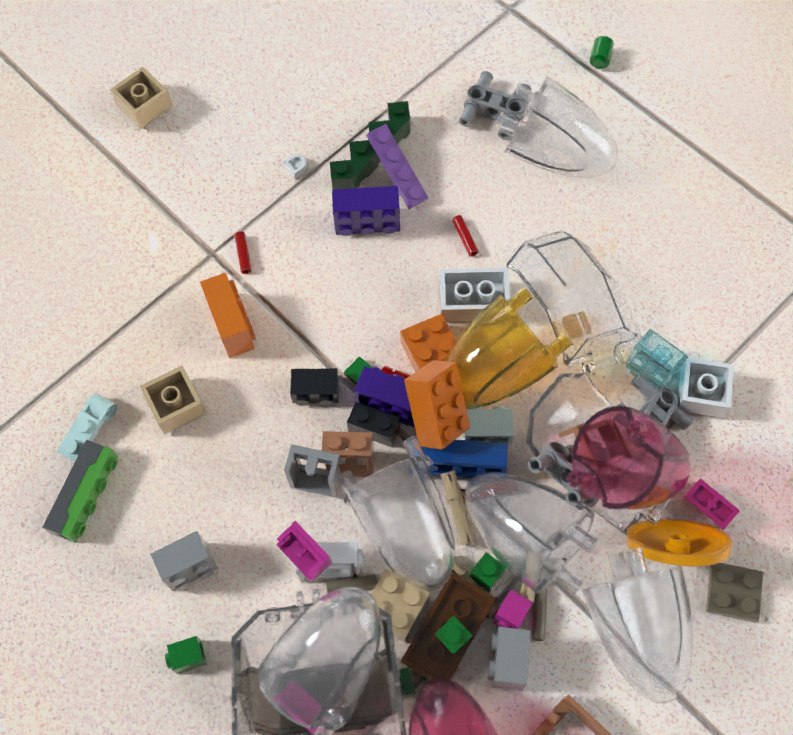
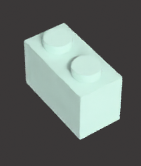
M497 406L492 409H483L482 407L466 409L470 428L464 432L465 440L512 444L514 436L512 409H506L503 406Z

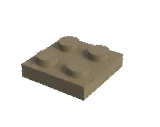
M724 563L710 565L705 612L757 623L760 617L763 571Z

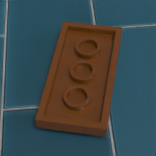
M451 572L400 662L445 690L496 598ZM453 616H456L474 635L456 654H452L435 635Z

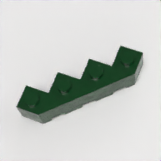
M408 101L387 103L388 120L368 122L369 132L386 124L397 144L403 138H406L411 133ZM369 140L349 142L351 160L330 162L332 189L358 188L360 183L379 167L381 161Z

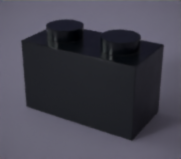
M338 368L291 369L290 396L292 403L300 406H307L310 403H319L325 406L339 403Z
M355 402L347 420L348 432H372L373 441L392 447L400 429V417Z

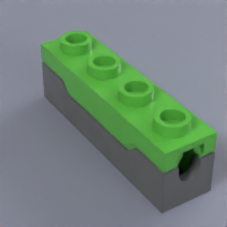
M88 440L85 441L42 528L50 534L68 539L74 543L84 534L86 529L85 523L89 515H92L96 509V501L99 494L104 492L107 486V478L110 472L114 471L117 466L118 456L111 448Z

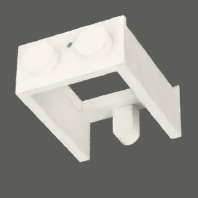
M357 542L317 543L330 556L332 564L317 578L354 577V574H357V577H359L360 570L365 569L363 549L358 548ZM296 567V574L300 582H302L306 576Z

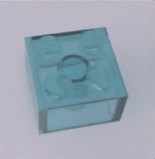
M649 329L633 347L625 367L633 376L641 373L654 386L669 387L681 372L689 356L655 331Z

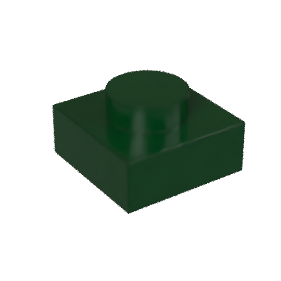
M410 668L399 669L400 676L396 677L399 693L404 692L405 698L416 696Z

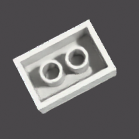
M508 268L440 269L441 314L445 321L509 320L511 307Z

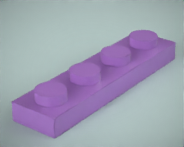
M385 124L368 132L366 136L394 185L398 186L399 194L408 209L425 202L428 196L388 126Z

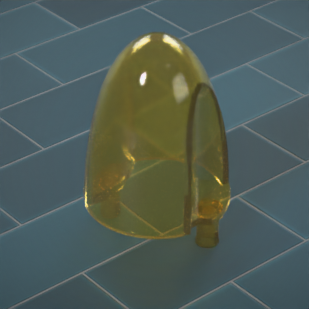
M525 287L510 300H505L502 295H499L486 306L457 338L444 361L457 363L466 409H477L495 404L528 388L558 367L556 357L573 345L570 339L562 333L550 345L543 346L517 312L530 300H533V297Z

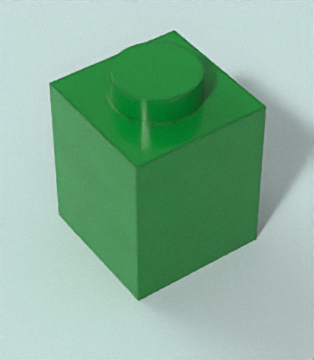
M485 552L471 570L470 576L478 585L490 593L504 575L506 567L489 553Z
M453 616L435 634L452 654H456L474 636L456 616Z
M194 636L167 645L168 653L165 654V661L168 669L172 668V671L179 674L207 665L202 640L199 637Z

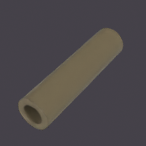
M375 574L326 582L328 595L376 586Z
M536 588L534 598L532 640L545 641L547 589Z

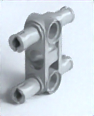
M483 71L477 84L469 87L467 91V98L464 102L465 109L459 118V123L464 127H470L475 114L503 122L498 131V136L503 140H509L514 127L523 121L524 112L527 108L526 101L532 88L528 84L522 83L516 96L488 88L493 80V75L488 71Z
M638 373L630 382V385L634 386L645 396V402L638 414L636 415L623 402L616 406L612 414L627 426L629 438L633 444L640 447L653 448L666 461H669L675 456L677 449L662 438V431L668 420L671 418L682 430H685L693 423L694 419L679 407L678 397L671 388L654 386L641 373Z
M554 441L549 444L547 449L542 450L539 456L530 458L531 461H528L529 470L533 473H538L542 470L547 472L568 490L566 501L571 506H577L582 503L588 507H594L599 499L607 494V491L614 490V487L617 485L616 479L612 475L599 476L570 452L571 449L577 447L574 444L564 446Z

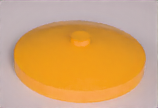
M653 519L641 521L630 526L627 529L626 535L627 547L632 552L643 558L669 565L707 566L717 564L728 559L732 549V540L725 532L703 523L688 520Z

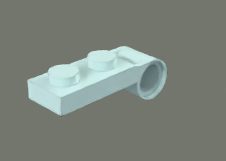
M94 393L88 399L82 411H80L57 452L75 462L85 441L93 442L103 423L113 418L117 411V404L98 393Z

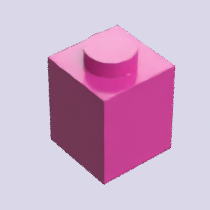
M510 589L492 623L497 628L519 629L533 602Z

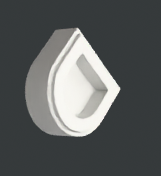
M294 154L282 161L283 166L294 179H297L308 170L307 159L301 154Z

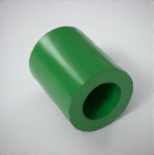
M599 36L594 40L589 62L596 69L606 68L610 64L614 41L610 37Z

